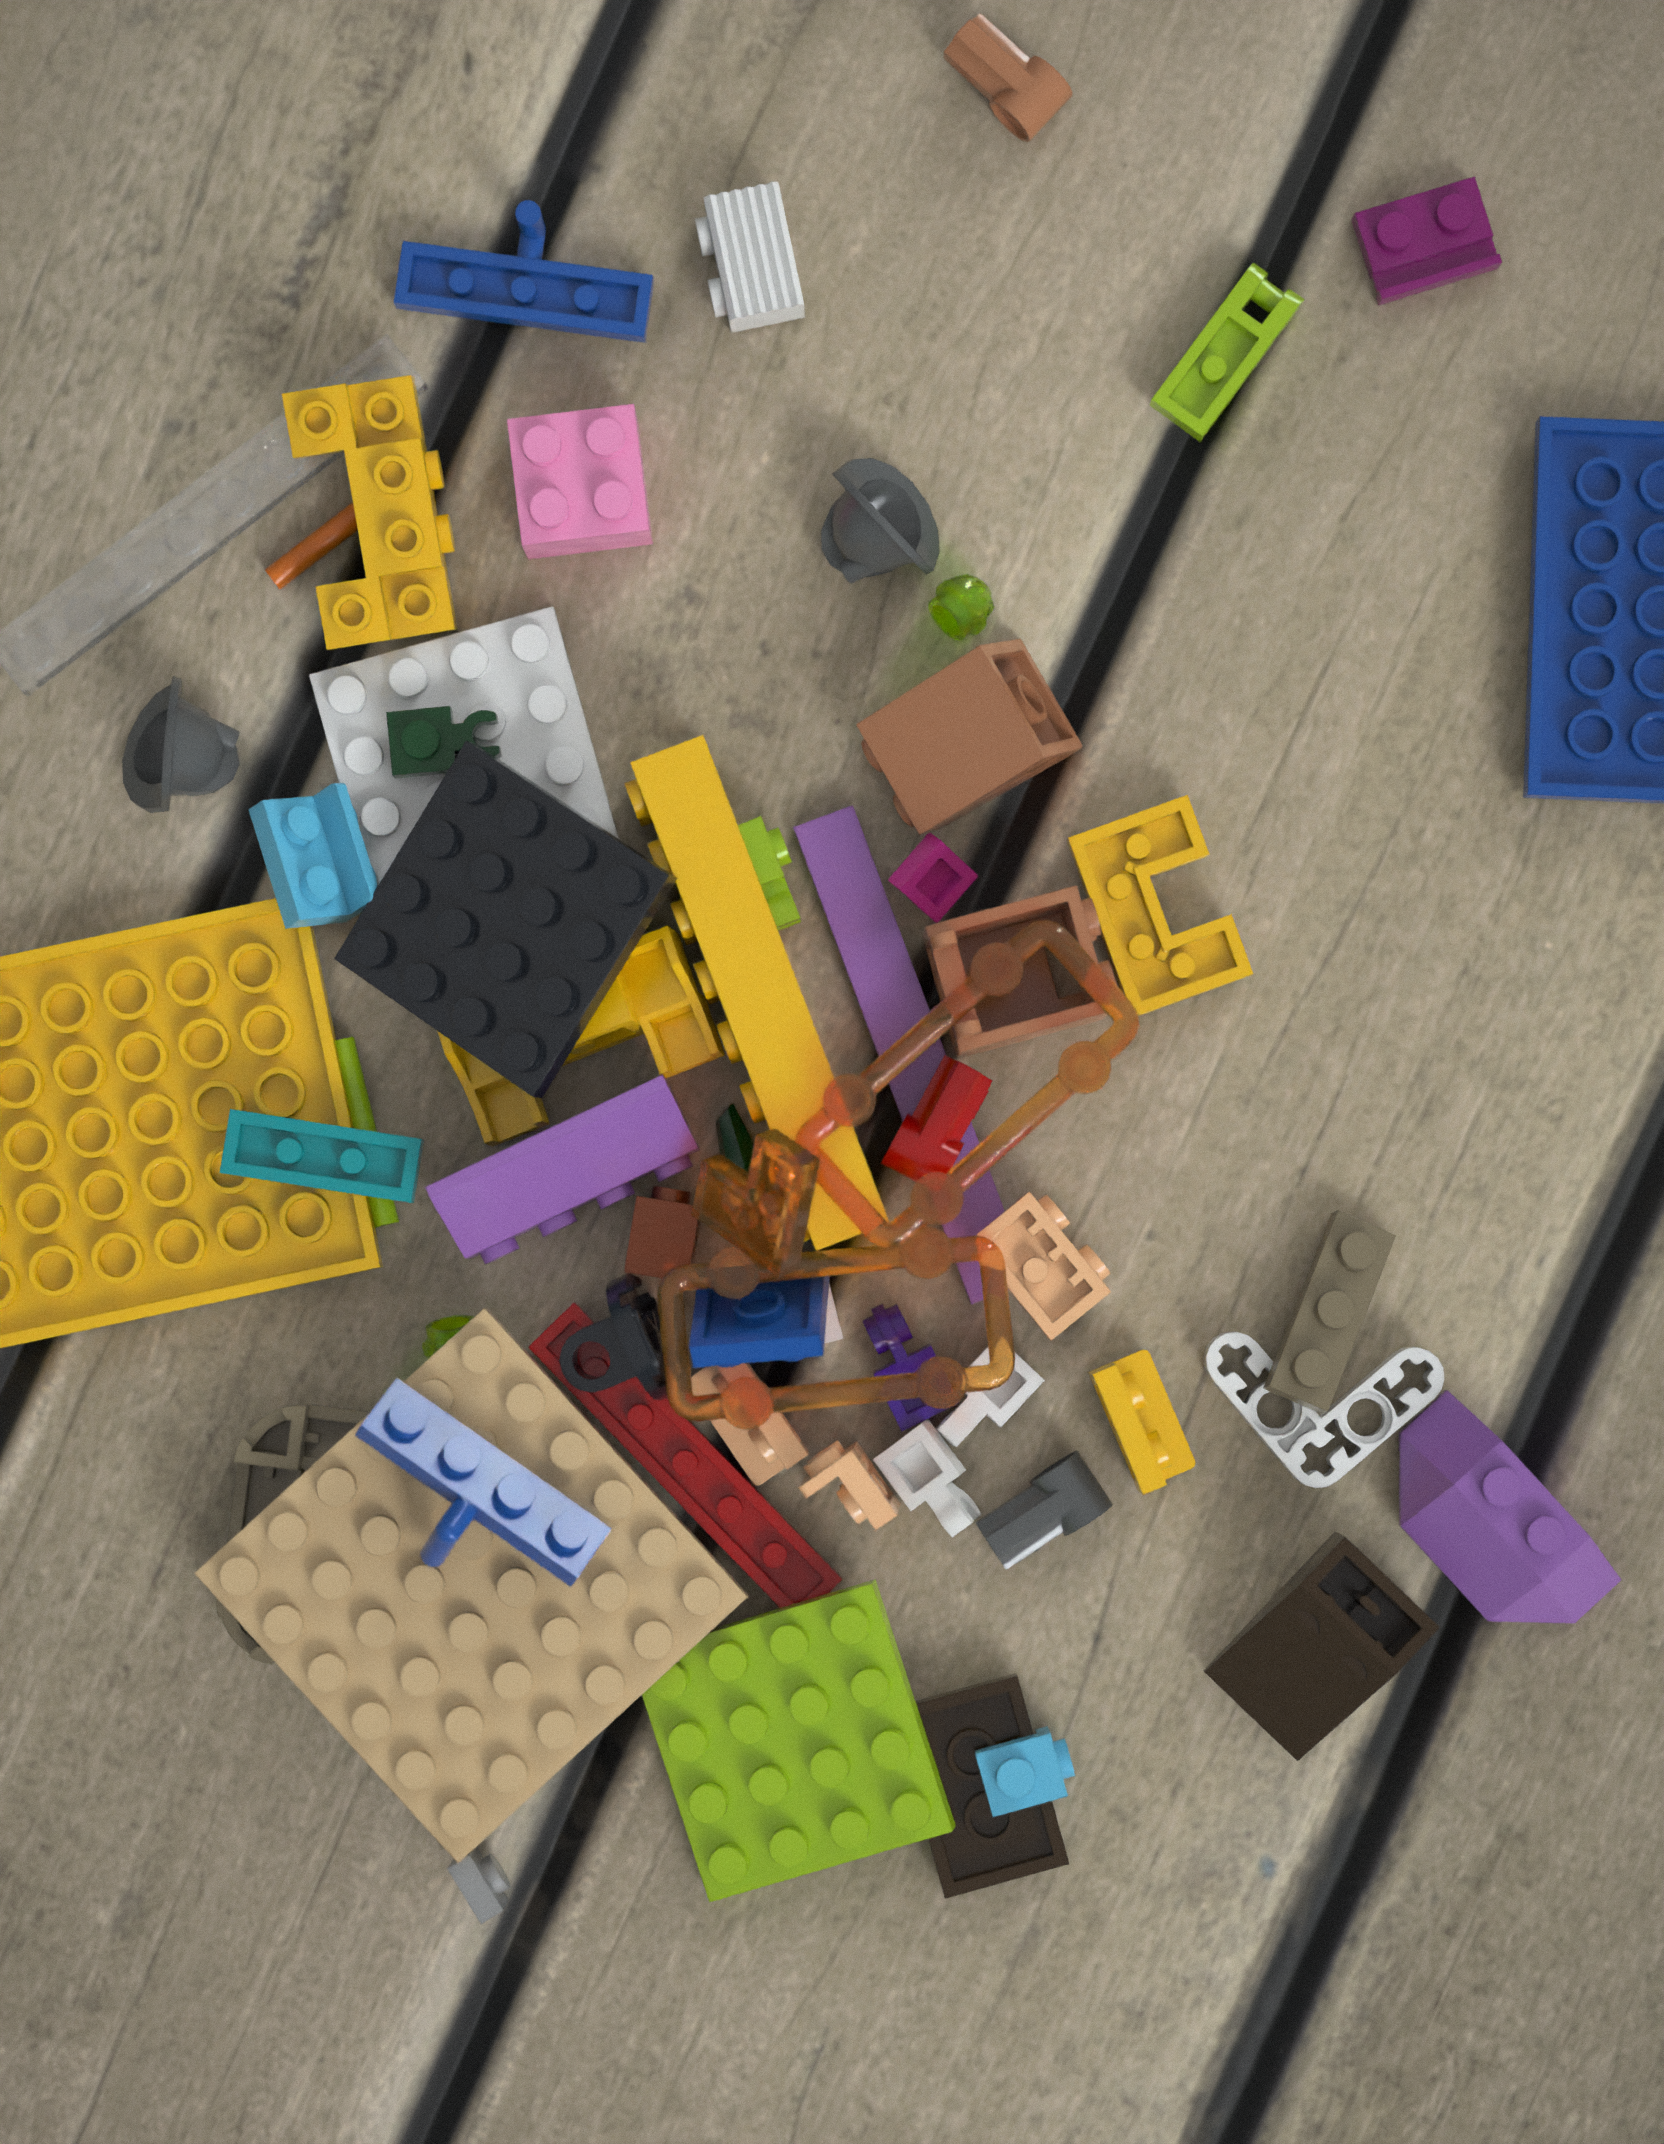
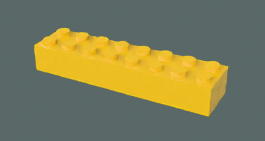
M704 736L695 737L630 762L636 779L624 783L641 827L653 823L659 839L647 843L654 863L678 878L676 885L682 899L670 903L686 945L698 941L705 960L697 962L693 966L709 1005L721 1001L728 1020L716 1024L728 1058L731 1064L742 1060L745 1063L751 1081L741 1084L739 1087L752 1121L756 1124L766 1120L774 1142L762 1147L777 1184L789 1179L797 1202L786 1206V1210L798 1242L803 1243L812 1239L815 1250L818 1251L887 1225L889 1220Z

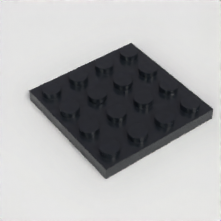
M466 741L373 893L372 901L367 903L334 959L532 1097L543 1098L678 878L477 744Z

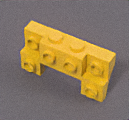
M412 375L351 385L344 383L282 393L291 451L294 459L340 452L345 454L366 578L315 586L326 650L458 630L444 554L455 552L454 536L449 514L438 515L434 490L444 488L443 472L438 450L427 452L415 378Z
M667 925L642 935L562 1066L645 1034L659 1075H663L665 1078L725 1056L706 998L697 990L678 932ZM438 1032L445 1056L466 1093L485 1144L493 1147L550 1124L542 1098L532 1097Z

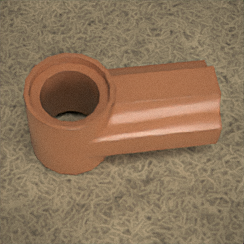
M981 13L975 18L969 19L944 50L943 59L990 101V109L1008 131L1024 142H1029L1073 96L1069 84L1052 65L1039 56L1033 55L1030 59Z

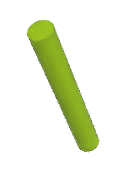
M354 1037L335 1040L353 1128L377 1132ZM368 1196L375 1228L399 1222L394 1200Z

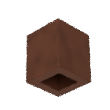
M653 1186L651 1198L636 1196L624 1268L625 1273L690 1283L702 1213L701 1206L689 1204L691 1192Z

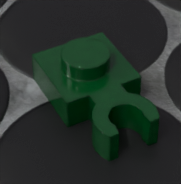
M450 706L386 712L392 776L398 779L446 774L466 741L475 743L474 735L479 727L498 724L497 714L493 711L480 710L470 714L463 723L454 724L453 711ZM480 746L496 758L502 756L500 746Z

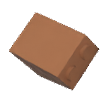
M1021 638L979 645L856 724L864 738L861 746L867 760L877 771L884 772L896 793L893 795V803L898 814L907 825L915 827L919 835L942 829L1083 748Z

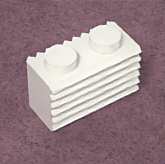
M772 181L766 185L759 184L755 187H745L741 190L734 189L730 192H721L717 195L709 194L704 197L706 216L695 218L702 257L714 254L719 273L718 278L708 280L715 318L727 315L731 333L805 318L804 301L779 183Z

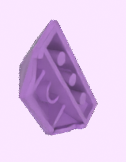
M1448 1390L1443 1391L1399 1432V1526L1488 1622L1576 1623L1621 1581V1578L1586 1531L1507 1445Z

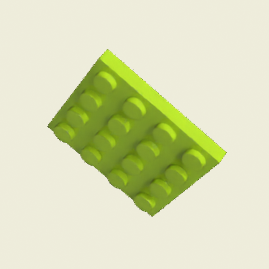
M876 1579L716 1627L642 1694L709 1903L953 1832L956 1826Z

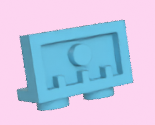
M332 783L314 796L262 800L249 809L285 929L344 923L363 912L367 903L372 901L373 893L378 885L376 874L371 866L358 825L357 813L352 806L345 783Z

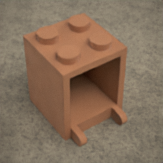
M1077 885L925 926L923 941L956 1059L1103 1020L1111 1012L1109 1003L1114 1002V998H1118L1116 981L1109 960L1097 961L1092 943L1097 941L1096 936L1101 935L1097 912L1092 898L1080 899ZM1065 932L1082 992L1058 998L1042 938Z

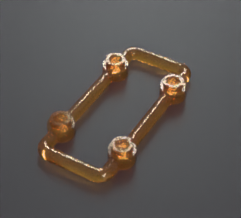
M1049 920L1034 921L1024 927L1006 944L999 942L990 943L980 948L972 959L970 976L859 1075L843 1074L833 1079L825 1089L823 1096L824 1106L798 1130L794 1141L795 1155L803 1168L870 1242L886 1249L898 1248L909 1242L928 1224L943 1225L955 1219L962 1209L963 1193L1075 1093L1091 1094L1102 1088L1109 1079L1111 1061L1126 1049L1137 1036L1140 1025L1138 1012L1132 1002L1064 927ZM1046 946L1113 1020V1025L1094 1042L1080 1041L1067 1047L1058 1060V1074L946 1174L935 1172L921 1177L912 1189L911 1205L892 1222H887L824 1152L820 1144L840 1126L855 1127L866 1122L874 1111L876 1104L875 1095L987 995L999 997L1012 992L1021 981L1023 963L1041 947Z
M922 1227L907 1234L902 1243L765 1257H754L751 1252L742 1247H727L715 1253L709 1262L687 1264L672 1268L662 1277L658 1285L657 1302L667 1397L671 1408L676 1414L689 1421L725 1419L736 1428L754 1429L764 1424L770 1415L774 1413L918 1398L923 1404L931 1408L945 1409L955 1406L962 1400L965 1393L989 1391L1001 1387L1010 1379L1015 1368V1351L1005 1260L1002 1250L998 1245L985 1236L971 1235L948 1238L944 1232L937 1228ZM979 1262L990 1359L987 1365L962 1367L951 1358L932 1357L923 1361L916 1371L912 1373L770 1388L756 1378L740 1377L728 1383L722 1393L693 1394L683 1299L684 1291L711 1288L717 1295L723 1298L738 1299L747 1296L755 1289L758 1283L905 1269L910 1275L919 1279H932L941 1276L949 1269L952 1263Z

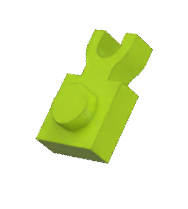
M761 816L739 824L740 833L778 931L801 923L799 912L781 868L792 863L779 827L767 831Z

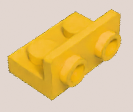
M1145 1349L1139 1350L1088 1372L1135 1486L1141 1494L1145 1495L1166 1486V1479L1190 1470L1195 1466V1459L1149 1351Z

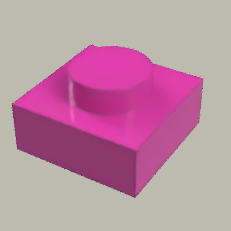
M929 832L890 876L888 881L935 923H938L975 881L978 875L940 839Z

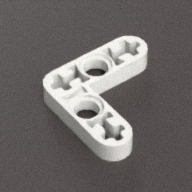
M1225 1332L1214 1337L1209 1342L1203 1356L1204 1369L1210 1380L1287 1471L1300 1483L1313 1488L1328 1487L1342 1478L1429 1404L1442 1390L1444 1382L1443 1366L1434 1354L1418 1347L1401 1348L1392 1353L1333 1403L1328 1412L1318 1415L1314 1410L1291 1401L1293 1411L1289 1421L1281 1427L1269 1428L1261 1423L1257 1416L1258 1401L1264 1394L1270 1392L1263 1389L1266 1381L1255 1386L1247 1395L1245 1401L1242 1402L1237 1396L1236 1391L1247 1387L1246 1383L1234 1372L1230 1371L1222 1375L1217 1369L1223 1361L1222 1355L1218 1351L1223 1345L1227 1344L1232 1349H1238L1242 1346L1246 1347L1249 1354L1244 1358L1243 1363L1254 1377L1258 1378L1264 1368L1269 1373L1273 1361L1260 1345L1246 1334ZM1407 1360V1362L1414 1365L1425 1362L1428 1370L1424 1372L1422 1377L1427 1386L1421 1392L1414 1387H1408L1398 1394L1395 1399L1403 1403L1405 1407L1396 1414L1390 1400L1381 1392L1373 1388L1374 1384L1382 1378L1384 1386L1387 1389H1391L1404 1377V1373L1399 1367L1403 1361ZM1368 1398L1379 1405L1382 1411V1422L1376 1432L1360 1436L1349 1427L1347 1414L1354 1402ZM1334 1420L1340 1435L1356 1445V1449L1347 1456L1344 1447L1338 1445L1325 1458L1330 1466V1469L1325 1474L1314 1469L1304 1473L1300 1466L1307 1458L1302 1448L1309 1442L1313 1446L1320 1448L1333 1439L1335 1436L1324 1428Z

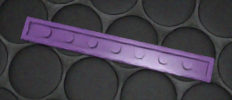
M853 805L797 825L793 827L901 1119L904 1121L908 1113L913 1115L946 1053ZM970 1122L961 1139L965 1144L938 1194L929 1189L928 1191L970 1304H974L1009 1290L969 1242L971 1238L1005 1211L972 1122Z

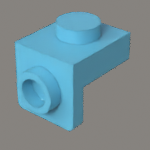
M1046 1726L1035 1729L1036 1734L975 1750L993 1817L1068 1796L1063 1779L1074 1777L1075 1772L1065 1738L1053 1741L1049 1728Z

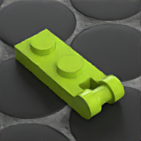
M1254 262L1240 278L1149 404V406L1199 442L1210 430L1305 300L1290 288L1284 293L1266 280L1269 273ZM1250 301H1253L1269 313L1262 324L1243 311Z

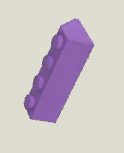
M661 1075L430 1184L425 1189L464 1258L472 1259L481 1255L486 1265L520 1249L515 1238L538 1227L542 1236L545 1237L577 1222L578 1220L573 1210L596 1200L602 1210L634 1195L635 1191L631 1183L654 1172L658 1182H661L693 1167L689 1155L701 1149L668 1080Z

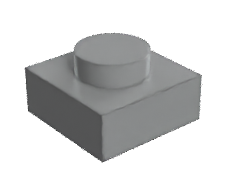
M476 1847L459 1863L454 1859L452 1860L447 1869L480 1924L502 1912L509 1901L504 1891L511 1886L507 1875L497 1859L492 1854L483 1858Z

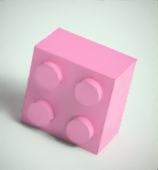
M634 404L507 419L521 544L528 559L653 544L639 424Z

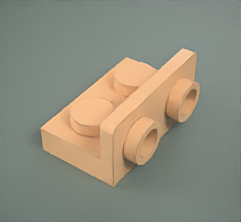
M1028 1192L971 1238L969 1242L1047 1338L1052 1341L1111 1293L1102 1281L1111 1273L1087 1244L1080 1250H1077L1065 1236L1062 1230L1070 1225V1222L1048 1195L1045 1194L1037 1201Z
M742 1363L729 1368L718 1366L705 1367L687 1380L686 1385L754 1485L759 1486L784 1468L789 1469L808 1456V1449L749 1363Z
M836 1440L809 1459L803 1467L808 1476L804 1478L799 1489L805 1498H808L836 1477H839L843 1484L839 1486L840 1490L836 1493L857 1524L868 1519L874 1529L877 1530L898 1515L901 1505L900 1501L858 1441L844 1449L840 1442Z

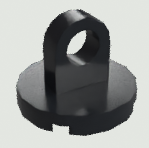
M628 1273L608 1282L606 1297L610 1316L580 1329L571 1335L561 1348L559 1361L562 1374L569 1384L577 1389L593 1393L606 1390L637 1376L643 1388L655 1400H662L681 1392L684 1375L681 1372L672 1375L670 1367L671 1364L678 1362L677 1354L679 1353L676 1343L656 1299L651 1297L649 1292L639 1295L636 1291V1288L642 1286L640 1277ZM584 1342H598L608 1351L610 1365L604 1375H589L579 1366L577 1359L578 1350Z

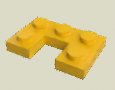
M1188 794L1067 838L1066 841L1086 896L1093 900L1100 924L1101 937L1131 1019L1254 974L1232 914L1175 935H1171L1150 877L1206 858L1209 855Z

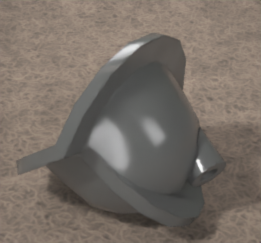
M874 458L850 460L832 473L845 489L844 493L831 506L821 529V549L832 567L842 572L846 580L851 584L863 578L889 573L898 567L910 563H915L926 575L934 571L940 553L938 527L929 504L911 480L894 466Z
M173 676L171 684L156 693L139 713L128 735L122 759L123 784L129 798L135 805L149 813L169 811L171 796H199L217 792L234 779L240 765L237 746L235 745L239 737V731L213 719L207 711L182 698V679Z

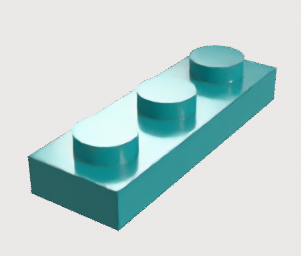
M230 1109L220 1173L414 1203L424 1140Z

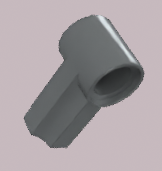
M1078 1450L1043 1470L1030 1480V1487L976 1521V1525L1005 1569L1010 1568L1038 1551L1043 1545L1061 1533L1067 1536L1079 1530L1112 1507L1111 1500Z

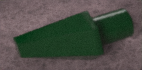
M732 1103L715 1121L724 1187L728 1189L736 1182L754 1205L757 1206L773 1193L775 1189L756 1168V1165L763 1157L759 1154Z

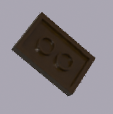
M1017 1673L915 1701L956 1824L953 1832L929 1838L945 1899L1068 1865L1069 1860L1053 1802L1049 1801L993 1817L977 1762L975 1750L1033 1735Z

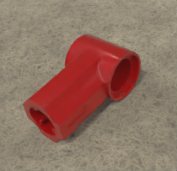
M944 1055L913 1115L910 1113L906 1115L881 1164L938 1194L965 1144L961 1139L970 1122L978 1113L993 1080L968 1065Z

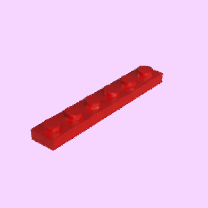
M576 1302L569 1306L528 1346L541 1362L779 1608L828 1594L842 1581L841 1575L668 1397L662 1400L653 1399L643 1388L637 1376L606 1390L593 1393L581 1391L569 1384L562 1374L560 1366L561 1348L571 1335L595 1323ZM589 1341L584 1342L579 1348L577 1355L578 1364L584 1372L592 1376H601L607 1372L610 1365V1357L603 1345L598 1342Z

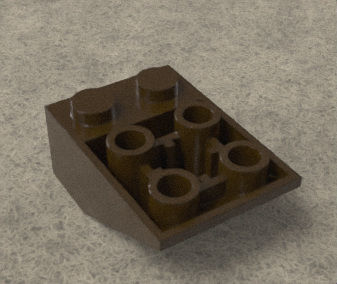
M1335 1531L1203 1671L1294 1759L1299 1761L1392 1679L1440 1627L1345 1536Z

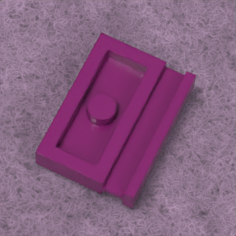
M1475 176L1356 212L1351 219L1369 278L1372 279L1377 293L1376 300L1378 306L1497 270L1502 264L1500 254H1497L1492 239L1494 235Z

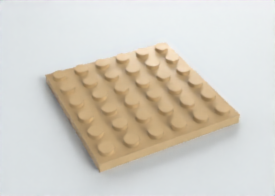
M487 1308L479 1312L410 1375L404 1383L612 1528L572 1587L474 1519L461 1535L442 1565L438 1567L426 1565L420 1556L421 1549L452 1503L356 1437L355 1434L366 1417L194 1573L457 1863L462 1861L748 1597L746 1591Z

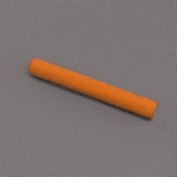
M353 502L264 569L280 590L358 531Z

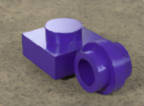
M882 1303L872 1308L873 1315L862 1320L866 1331L879 1355L890 1350L895 1361L874 1370L873 1374L901 1432L959 1404L931 1343L909 1354L906 1353L902 1343L913 1339V1336L898 1305L895 1304L885 1309Z

